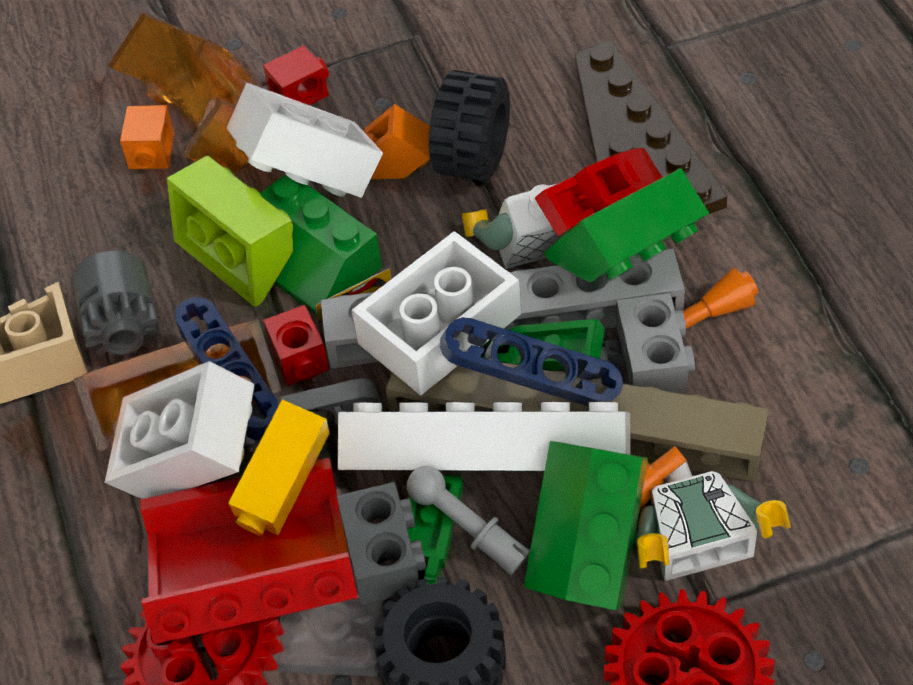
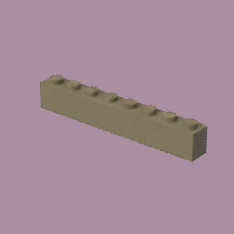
M502 363L503 365L512 368L519 366L512 363ZM460 366L454 368L421 396L393 372L386 387L390 412H399V403H428V412H446V403L451 402L475 403V412H493V403L495 402L522 403V412H541V402H569L570 412H589V406ZM543 370L545 376L552 381L560 382L565 378L564 371ZM576 376L572 386L575 387L582 379ZM602 378L587 380L596 384L595 392L599 394L608 388L601 383ZM623 384L620 394L611 401L618 402V412L630 413V455L648 458V463H653L672 447L676 446L687 459V464L691 471L702 473L714 471L724 477L751 482L757 481L769 409L755 407L744 402L731 403L708 399L698 394L685 395L662 391L652 386L639 387Z

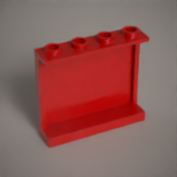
M329 458L315 461L279 535L267 530L264 531L263 535H257L236 523L238 517L234 516L228 503L242 477L140 499V511L148 536L149 597L141 599V604L154 644L358 598Z

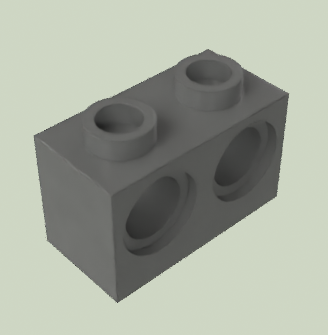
M395 482L338 495V504L362 605L397 597L396 592L405 586L409 591L416 589L415 581L419 580L417 571L425 570L426 563L420 540L410 542L407 529L416 527L409 498L399 500ZM376 519H386L381 523H371ZM387 560H397L396 563L389 566L380 565Z

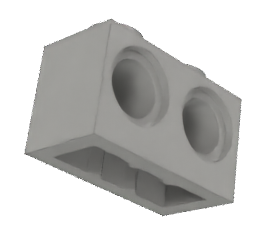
M671 293L616 300V329L629 385L639 387L652 386L662 391L673 393L687 392L688 373L695 372L694 354L691 345H683L682 337L686 335L685 319L682 310L674 309Z

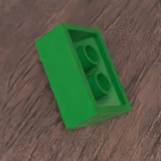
M680 168L581 220L550 246L544 254L549 261L589 283L604 275H607L608 279L612 281L633 268L631 260L640 256L643 263L667 249L664 242L673 239L677 245L696 234L699 230L695 224L707 216L709 212L686 174Z
M284 174L260 193L262 198L275 208L286 212L293 223V253L274 284L300 304L305 305L316 316V305L321 300L328 299L370 278L382 268L377 234L309 185L298 183Z
M550 441L524 588L560 599L617 610L623 606L648 458Z

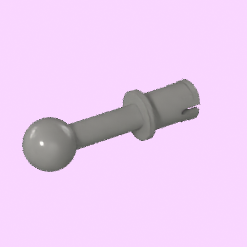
M429 466L415 469L407 480V492L411 499L421 505L434 504L475 538L470 546L473 550L481 549L507 571L509 575H512L530 554V549L497 525L499 519L494 517L489 523L485 522L445 489V479L437 469Z

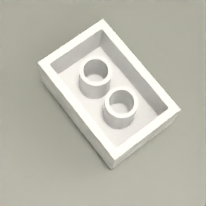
M246 83L226 127L236 140V146L249 157L248 162L252 166L266 172H272V169L276 168L286 172L285 174L289 178L301 184L308 185L310 180L320 183L325 190L340 197H344L346 193L362 198L383 155V152L355 122Z
M454 231L352 309L358 344L421 396L457 367V365L449 362L442 355L440 349V338L448 325L455 319L465 317L505 328L521 315L519 279ZM461 332L457 338L453 339L458 340L460 344L459 349L466 352L473 344L467 341L468 334Z
M208 361L123 397L104 483L145 499L194 488L239 472L240 464L244 458L243 445L247 423L252 413L251 401L254 384Z

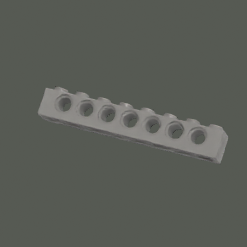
M674 248L666 249L643 263L640 256L631 260L633 268L612 281L608 279L607 275H604L589 283L558 265L509 272L519 279L521 315L504 329H513L514 326L586 319H597L605 329L616 327V300L671 293L674 309L683 311L685 288ZM374 292L342 295L336 298L321 300L325 344L331 369L379 362L358 344L352 309Z

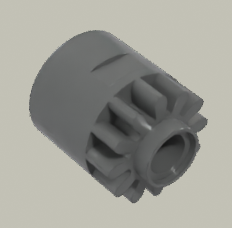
M105 251L94 254L79 263L72 273L71 284L85 347H94L95 353L98 356L107 351L112 354L113 358H118L120 355L137 354V350L141 346H151L150 336L158 335L159 328L147 270L143 261L129 252Z

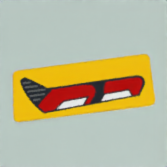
M391 269L380 272L330 298L376 292L391 280ZM321 302L316 305L317 321L323 319Z

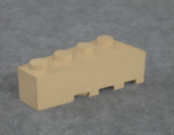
M59 281L44 288L46 295L29 304L25 299H22L8 306L10 313L0 318V404L88 376L74 322Z

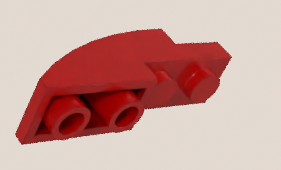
M635 148L610 156L583 168L575 176L543 190L535 197V200L557 236H560L571 230L581 220L663 177L645 148Z

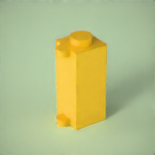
M283 399L281 400L228 503L234 516L238 517L236 523L239 526L257 535H263L266 530L279 535L330 433L326 418Z

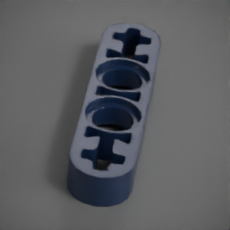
M202 297L186 299L179 304L175 311V319L181 337L199 365L210 361L238 376H246L251 379V383L254 384L251 403L255 401L261 414L267 415L268 418L260 421L257 417H253L251 413L245 435L254 440H261L279 406L277 399L215 306L208 299ZM198 316L200 320H204L207 330L201 334L200 328L195 321L190 320L191 318ZM216 344H224L230 348L228 353L221 358H209L205 355L206 351Z
M462 317L455 319L448 325L440 338L442 355L449 362L457 366L585 406H589V402H611L620 394L623 387L620 371L608 361L472 318ZM461 332L468 334L467 341L473 344L466 352L460 350L459 341L453 339L457 338ZM489 339L492 342L485 353L484 359L481 358V354L485 350V348H482V345ZM504 344L515 347L521 357L519 366L512 368L503 365L497 356L498 347ZM556 359L564 366L565 378L563 381H552L545 376L542 369L544 360ZM597 374L602 376L601 383L608 387L601 394L595 392L596 384L587 381L593 379ZM576 376L581 378L582 380L573 387L572 383Z

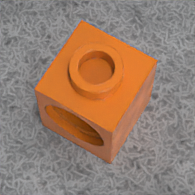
M167 105L127 106L120 143L129 169L169 168L175 132Z

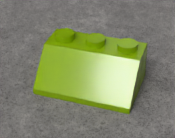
M207 155L167 178L174 241L250 304L257 307L263 302L293 253V223L286 212L275 208L262 198L256 189L248 187L235 177L229 168L222 167Z

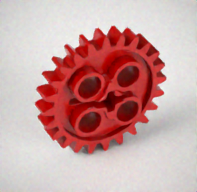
M680 589L677 602L671 603L668 597L661 592L659 593L658 607L653 608L644 600L640 601V618L629 612L624 614L623 626L625 629L614 627L612 629V643L614 645H608L605 648V661L609 664L604 665V681L610 682L611 684L609 685H649L642 681V678L648 675H656L665 680L660 685H774L775 680L768 676L773 675L775 660L766 658L769 653V640H756L760 627L758 622L745 626L742 625L745 613L743 608L728 614L725 612L726 598L722 597L714 606L707 604L706 591H701L696 602H689L685 590ZM670 634H679L687 638V640L682 643H674L665 637ZM648 650H653V651H655V652L646 653ZM724 655L733 659L735 663L721 665L713 661L712 658Z
M141 611L139 615L144 620L145 625L129 629L128 632L135 640V643L122 647V651L129 660L120 664V668L127 676L123 681L124 685H268L262 673L263 671L278 670L279 666L272 655L284 651V646L278 637L285 632L278 620L280 616L202 633L203 645L219 673L218 678L213 680L210 671L203 662L204 657L192 636L154 644L145 613Z

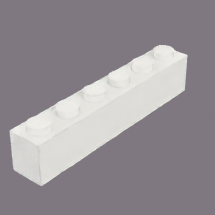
M467 402L446 403V412H428V403H399V412H382V403H353V412H338V470H415L419 467L429 466L437 470L545 471L550 441L630 455V413L618 412V402H589V412H570L569 402H541V412H522V403L495 402L493 403V412H475V403Z

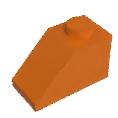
M396 104L363 130L364 133L383 152L371 179H405L417 168L424 167L430 160V126Z

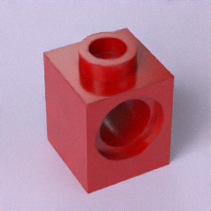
M304 45L263 65L267 87L271 92L307 105H312L329 96L326 79L329 78L328 68L321 57L315 58Z
M305 305L263 320L271 351L287 386L299 381L312 379L318 374L329 370L323 341Z

